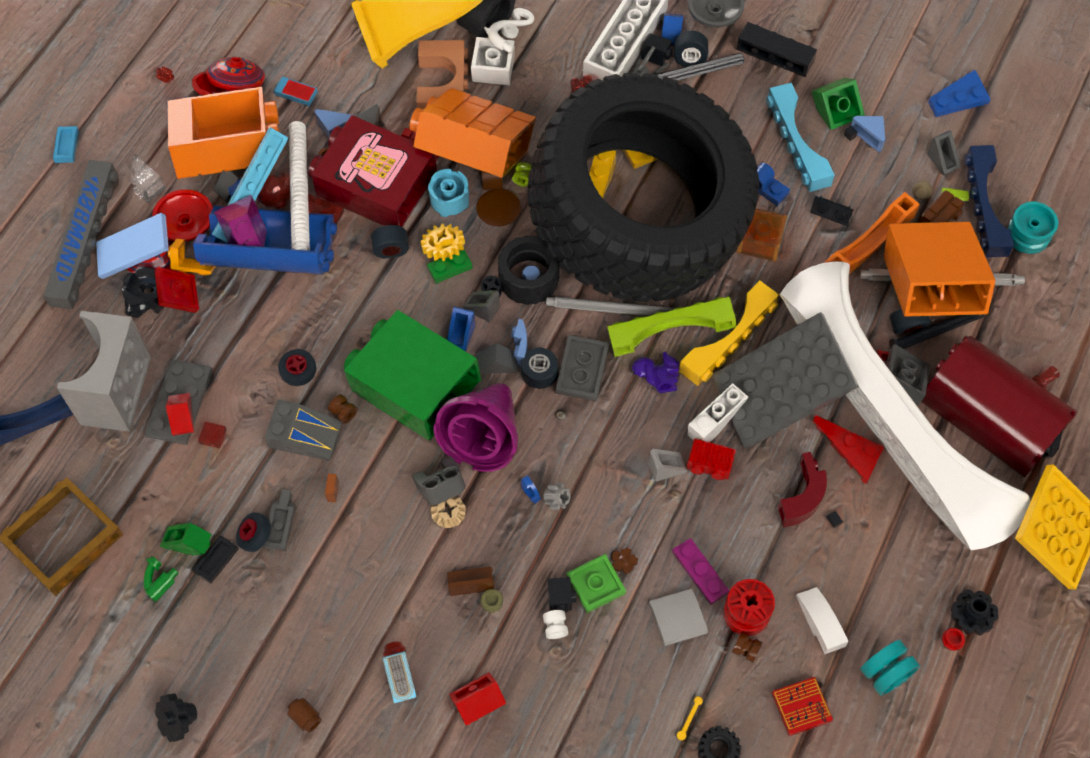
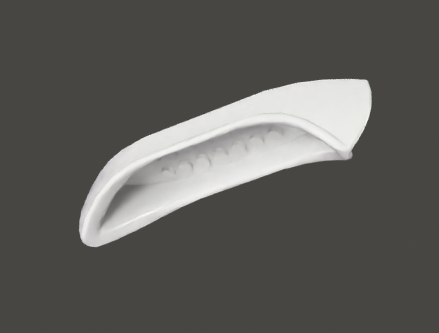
M827 262L801 271L787 283L780 296L797 325L820 312L824 314L859 385L858 388L846 394L847 398L914 488L943 523L971 551L990 547L1011 536L1023 521L1031 502L1029 495L1000 481L972 464L952 448L930 424L875 352L862 331L851 304L849 263Z

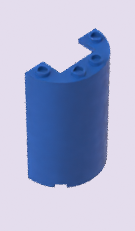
M214 206L209 214L211 231L209 237L207 238V234H198L193 243L197 262H200V265L324 275L326 272H329L330 262H333L334 251L332 250L333 235L337 233V223H334V215L309 213L310 251L291 249V212L258 209L267 230L264 247L232 245L212 235L218 224V219L214 212L226 207Z

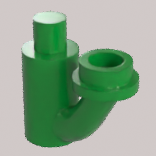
M151 556L146 559L148 565L144 574L143 585L145 593L153 601L157 602L175 583L173 579L179 573L172 568L168 573L163 572L153 582L154 570L159 571V567L162 564L155 557Z

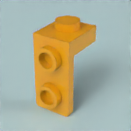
M176 239L168 248V257L171 260V269L210 275L216 268V266L200 265V262H197L196 259L185 258V240Z

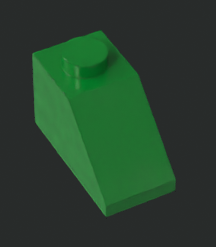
M192 523L168 526L160 547L191 556L205 554L210 546L212 534Z

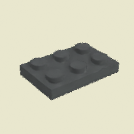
M568 335L556 386V394L597 401L609 342Z

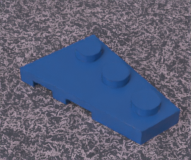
M973 70L930 97L928 103L935 117L989 104L991 99L976 70Z

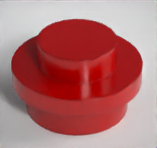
M949 628L942 634V643L947 649L957 651L964 646L965 636L959 629Z

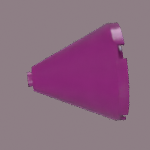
M497 383L450 399L443 404L436 415V422L434 424L436 440L442 450L458 464H461L463 461L472 465V470L492 472L508 465L517 451L518 434L512 392L505 384Z

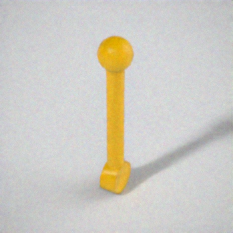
M696 696L694 698L693 708L682 730L677 733L678 740L683 741L686 739V731L698 706L703 703L702 697Z

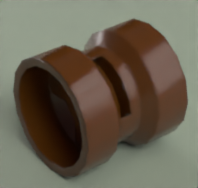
M340 394L330 402L328 410L333 415H337L343 424H346L355 417L358 408L352 403L349 404L347 402L348 399Z
M742 632L732 653L744 655L748 661L753 663L763 642L757 639L752 640L747 634Z

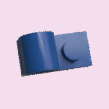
M762 162L757 166V173L759 174L758 192L778 206L789 194L790 189L774 179L775 173L772 167Z

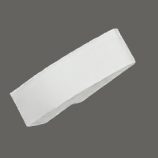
M815 587L796 594L813 635L817 636L824 654L846 647L849 641L820 590Z

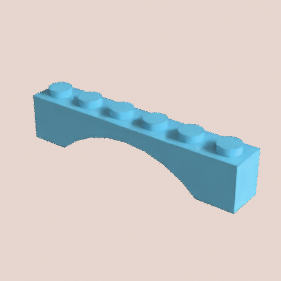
M792 83L770 88L768 97H766L767 106L773 111L774 121L779 124L780 134L787 142L788 152L794 157L796 169H799L801 172L803 184L807 186L809 192L832 186L835 175L828 160L809 148L798 133L794 118L798 96Z

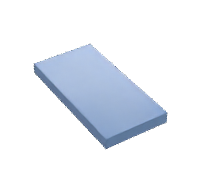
M163 213L157 214L97 241L98 277L102 279L168 251L166 215Z

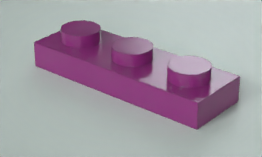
M691 538L673 548L672 553L710 605L729 594L726 585Z

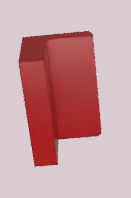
M490 672L449 694L465 725L471 724L506 704L497 681Z

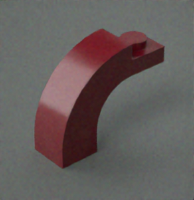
M811 452L802 453L800 459L801 469L806 482V490L798 496L780 499L778 510L783 528L800 524L809 519L817 511L824 497L827 487L826 470L818 471L817 460L813 459Z

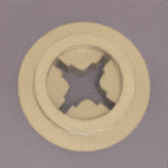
M454 496L431 507L433 521L444 528H452L459 525L466 515L465 504L460 497ZM445 504H447L449 508H454L453 510H451V518L449 517L447 512H442L445 510Z

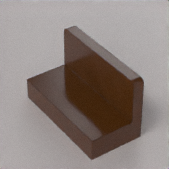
M491 567L447 572L450 596L485 592L488 589H494Z

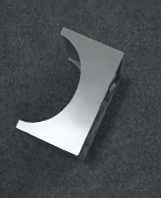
M81 311L79 317L83 319L100 351L95 363L84 375L73 381L59 382L57 389L80 425L130 432L150 363V353L132 317Z

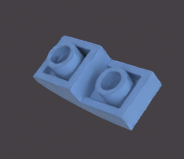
M523 319L518 320L517 326H513L511 338H514L515 344L514 357L517 358V364L520 367L521 360L525 358V354L528 351L527 333Z

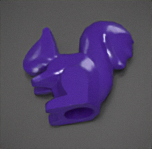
M663 352L662 364L655 365L651 358L645 356L636 359L632 364V370L635 375L641 378L645 377L647 382L655 387L660 394L677 390L675 383L678 382L676 377L679 375L676 372H679V362L666 352Z

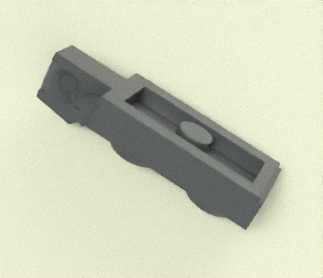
M282 489L280 501H275L272 504L269 516L271 531L264 548L286 551L295 512V503H291L292 494L290 490Z

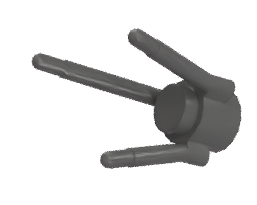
M654 46L651 47L640 65L642 49L631 73H638L640 76H643L644 73H649V69L645 65L655 50ZM666 62L653 73L659 74L669 63Z

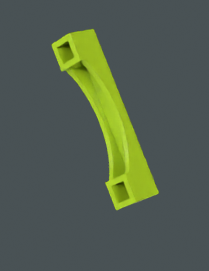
M718 297L713 301L698 302L693 304V306L685 308L677 307L672 311L657 312L652 316L644 318L636 317L631 321L616 322L607 327L614 357L634 353V348L639 343L666 329L694 325L715 329L716 332L736 328V318L730 297Z

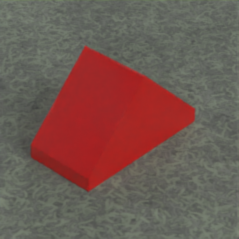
M184 393L168 396L166 410L172 436L194 433L191 394Z

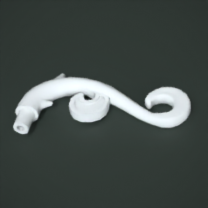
M523 8L513 10L512 17L514 20H501L493 23L490 28L484 27L490 42L501 51L505 50L511 54L514 46L508 44L507 40L498 34L499 30H502V34L505 37L513 39L518 35L519 29L517 26H526L534 22V15Z

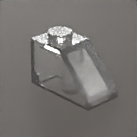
M135 155L133 157L130 180L134 188L132 191L138 199L143 198L149 203L164 191L166 187L162 178Z

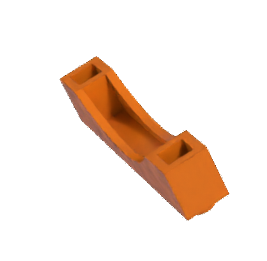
M904 192L891 203L880 218L864 234L847 247L836 251L823 263H849L850 275L886 243L889 224L909 223L915 218L920 204Z

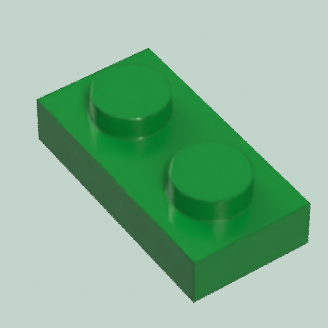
M460 250V255H452L453 259L446 257L445 261H442V258L427 264L428 270L436 284L473 269L465 250Z

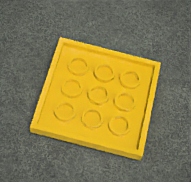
M1052 464L1045 467L1015 539L1069 590H1076L1090 556V500Z

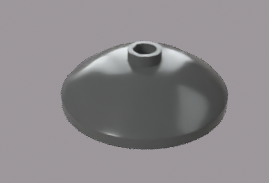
M688 0V9L692 17L703 25L725 27L735 23L741 17L744 11V0Z

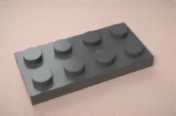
M171 359L145 431L146 437L188 445L191 433L172 436L166 410L168 396L190 393L194 425L213 372L211 367Z

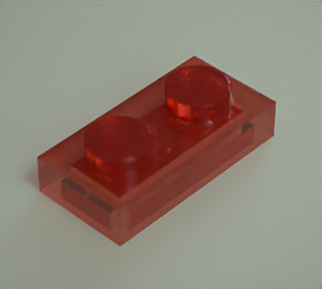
M308 193L309 213L334 215V223L339 222L344 213L343 207Z

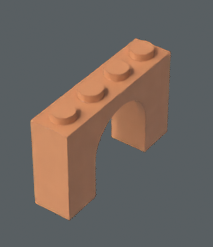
M464 40L419 41V68H445L450 70L455 77L444 86L417 87V107L421 109L426 108L431 96L438 98L449 89L453 88L462 92L468 90V79H465V75H468V63H465V60L469 59L468 48H465Z

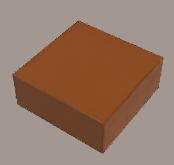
M328 473L325 489L327 502H336L339 487L337 474Z

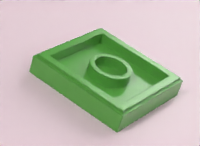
M606 554L566 573V576L570 577L571 585L576 590V594L586 613L627 593Z

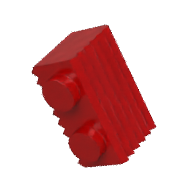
M695 438L689 455L687 469L698 475L703 473L709 474L716 480L729 479L736 449Z

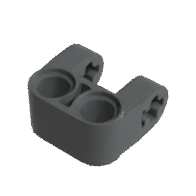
M451 456L441 460L442 470L426 477L422 470L412 475L417 489L431 505L440 504L460 494L466 487L460 469Z

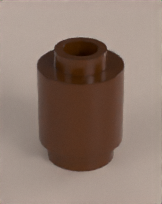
M296 698L288 706L289 711L287 715L303 731L312 732L322 721L319 717L320 714L305 698L300 700Z

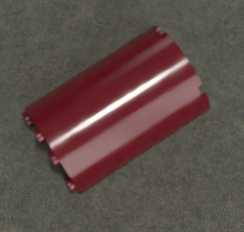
M965 336L959 345L955 344L948 353L950 357L946 361L942 359L935 369L938 372L931 382L927 383L926 395L921 402L1026 478L1078 411L974 337Z

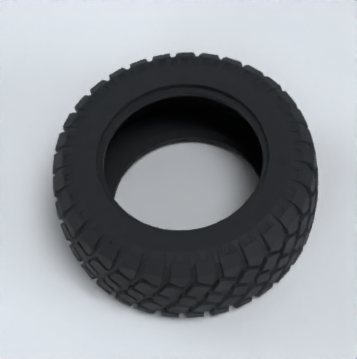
M623 73L622 77L614 74L605 76L603 81L596 79L585 85V88L580 87L569 98H566L553 114L536 146L539 150H535L528 178V206L531 207L529 213L532 224L538 226L535 231L541 243L547 244L545 248L553 259L560 260L559 266L568 274L572 272L576 274V280L586 286L592 284L594 290L605 295L611 292L613 297L628 300L632 297L634 301L649 302L651 299L653 301L669 300L671 297L676 298L685 295L690 290L693 291L706 283L729 261L739 247L752 222L758 202V167L755 156L751 153L752 148L747 138L742 135L743 131L733 119L729 120L730 115L720 105L715 106V101L704 93L698 94L696 92L697 89L685 83L680 85L678 80L665 76L663 79H660L658 75L644 73L643 76H640L638 73ZM612 150H633L657 158L674 170L687 186L693 200L695 219L680 225L661 227L639 223L625 217L612 208L598 193L591 180L587 160L600 153Z

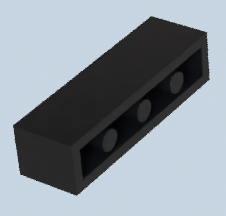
M750 22L746 23L738 37L736 48L738 51L805 78L815 61L817 49L809 45L797 42L792 38H787Z

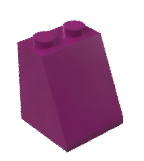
M252 195L214 212L228 244L264 247L267 230Z

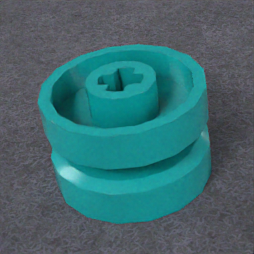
M1036 201L1026 202L1015 210L1007 229L1011 230L1015 249L1027 254H1036L1045 250L1050 244L1052 237L1057 231L1059 222L1056 213L1046 204Z
M900 639L880 650L860 668L867 679L878 677L873 687L880 696L901 686L921 667L914 656L902 659L907 654L908 648Z

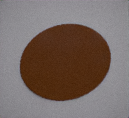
M492 189L485 192L479 198L476 210L479 218L484 223L501 227L509 225L517 219L521 211V204L518 197L511 191Z

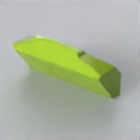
M942 188L941 194L944 190H947L954 197L962 201L968 202L969 191Z

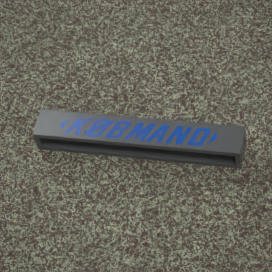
M88 161L44 293V298L49 306L73 309L75 302L79 300V289L85 281V271L91 262V252L96 247V237L102 228V218L107 213V203L112 197L113 184L118 179V173L112 162Z

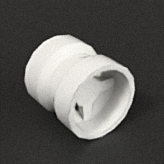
M553 610L543 614L544 623L547 624L545 630L546 638L559 639L568 635V627L564 623L566 620L565 611Z

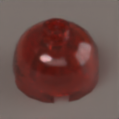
M288 172L280 173L282 177L276 178L274 174L266 179L257 196V200L267 207H276V209L287 205L286 201L290 199V175Z

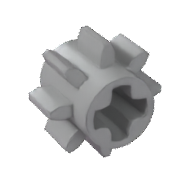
M563 483L549 484L544 492L545 504L550 505L551 510L566 508L570 501L569 489L564 488Z

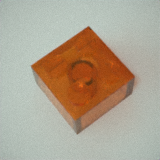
M755 209L752 222L744 239L737 248V253L776 262L787 215Z

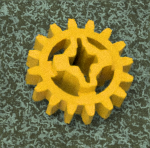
M441 224L439 228L433 226L434 230L427 229V234L422 235L421 246L423 253L427 254L428 258L434 257V261H437L439 258L445 261L446 257L453 259L452 255H460L459 250H464L465 239L463 231H459L458 226L452 228V224H449L447 227Z

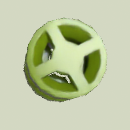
M525 162L517 163L515 167L516 173L512 177L515 184L523 187L528 186L531 164Z

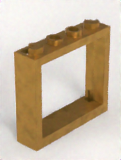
M66 477L63 481L58 482L46 496L39 498L30 510L23 512L14 524L6 527L0 535V541L56 596L120 539L123 533L111 519ZM72 492L107 527L48 579L22 553L14 542Z

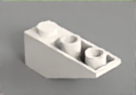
M732 383L688 424L687 435L693 441L697 438L698 440L711 442L745 403L748 396Z

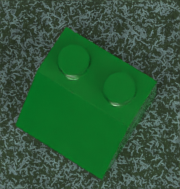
M844 77L811 91L816 110L830 130L852 122L855 116H865L856 79Z

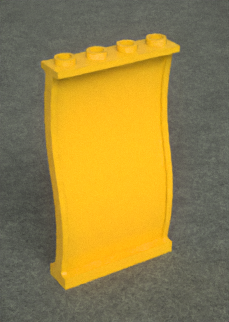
M356 0L351 5L371 59L383 69L388 65L387 60L403 47L419 37L455 21L475 8L483 0Z

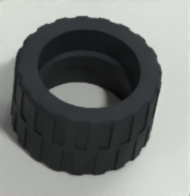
M483 0L468 13L456 19L457 24L476 37L488 38L484 27L490 28L495 22L509 20L514 10L515 0Z
M537 236L517 237L509 241L502 248L498 257V275L502 291L509 299L519 304L529 305L544 302L558 288L560 260L551 257L545 249L547 244L541 243ZM522 261L539 262L548 270L543 276L534 280H523L510 272L516 264Z

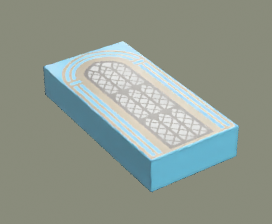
M405 651L382 657L394 703L417 697Z

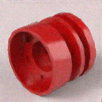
M744 579L731 587L724 605V619L727 626L739 635L742 632L748 636L761 633L767 627L775 608V598L771 589L765 583L756 579ZM750 602L754 603V605L752 604L751 606H748L747 604H749Z

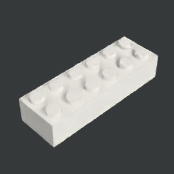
M623 0L584 60L583 76L591 80L600 79L603 81L605 76L618 74L622 77L623 73H628L641 53L650 33L654 32L666 13L668 0Z

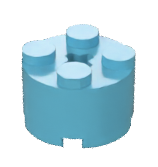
M443 169L433 174L428 189L430 203L435 211L443 217H448L449 215L462 212L469 206L468 180L463 173L459 171L454 172L452 169Z

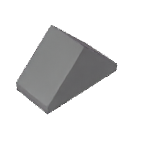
M652 449L650 451L649 466L655 482L687 472L680 452Z

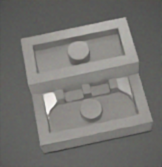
M692 589L649 601L650 608L657 622L658 631L665 646L708 633L701 609Z

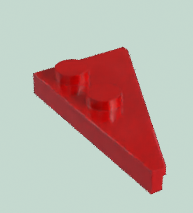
M815 415L813 422L821 434L824 433L828 437L832 447L841 457L845 458L850 468H854L862 477V482L867 484L884 447Z

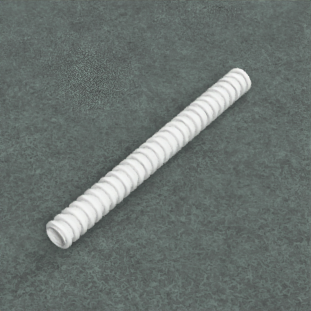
M294 121L288 126L291 249L310 251L306 126L300 121Z

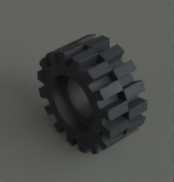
M717 726L715 729L711 727L700 738L697 748L698 757L718 758L711 753L710 745L714 741H723L728 747V754L722 758H739L741 754L740 739L735 737L736 733L734 731H728L729 728L727 727L725 729H722L721 726Z

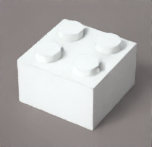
M476 37L471 65L472 82L510 85L515 46L510 54L505 50L501 51L495 47L489 38ZM507 40L508 44L514 46L513 40Z

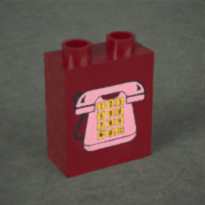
M351 115L344 127L336 126L333 129L328 142L329 149L323 157L320 155L314 157L309 166L308 175L313 180L317 197L380 225H398L403 227L427 190L431 177L437 172L436 156L430 152L413 147L414 141Z

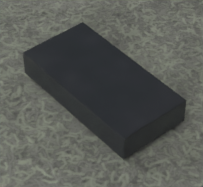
M220 535L192 570L195 574L212 584L239 548Z

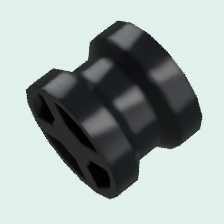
M496 276L485 277L481 282V291L495 289L499 292L500 298L502 294L500 279Z

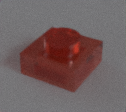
M205 422L198 439L199 444L220 448L227 431L226 427Z

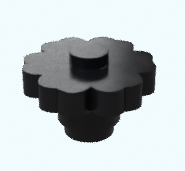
M966 590L956 597V602L952 604L951 618L954 621H958L957 628L965 634L971 635L975 632L977 635L982 636L990 632L993 628V623L998 620V607L991 604L992 597L980 590L974 593L971 590Z
M175 693L160 696V701L156 703L155 715L158 719L157 726L162 736H167L169 742L183 740L184 734L189 732V725L197 719L195 705L183 702L181 698H177Z

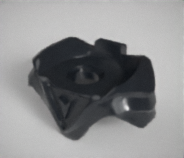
M141 266L135 273H127L123 278L122 294L125 299V314L138 318L149 309L159 314L164 307L159 306L155 268ZM148 288L154 290L152 293H144V290Z

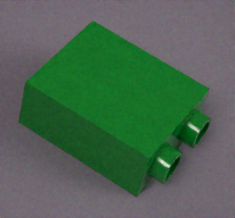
M398 309L389 320L381 319L378 321L371 332V340L362 350H353L347 356L344 363V372L352 392L428 441L435 436L434 424L436 422V415L443 404L450 399L472 392L482 380L477 358Z

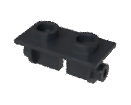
M815 196L810 213L848 226L854 209H851V206L847 207L834 203L831 200L822 198L823 196Z

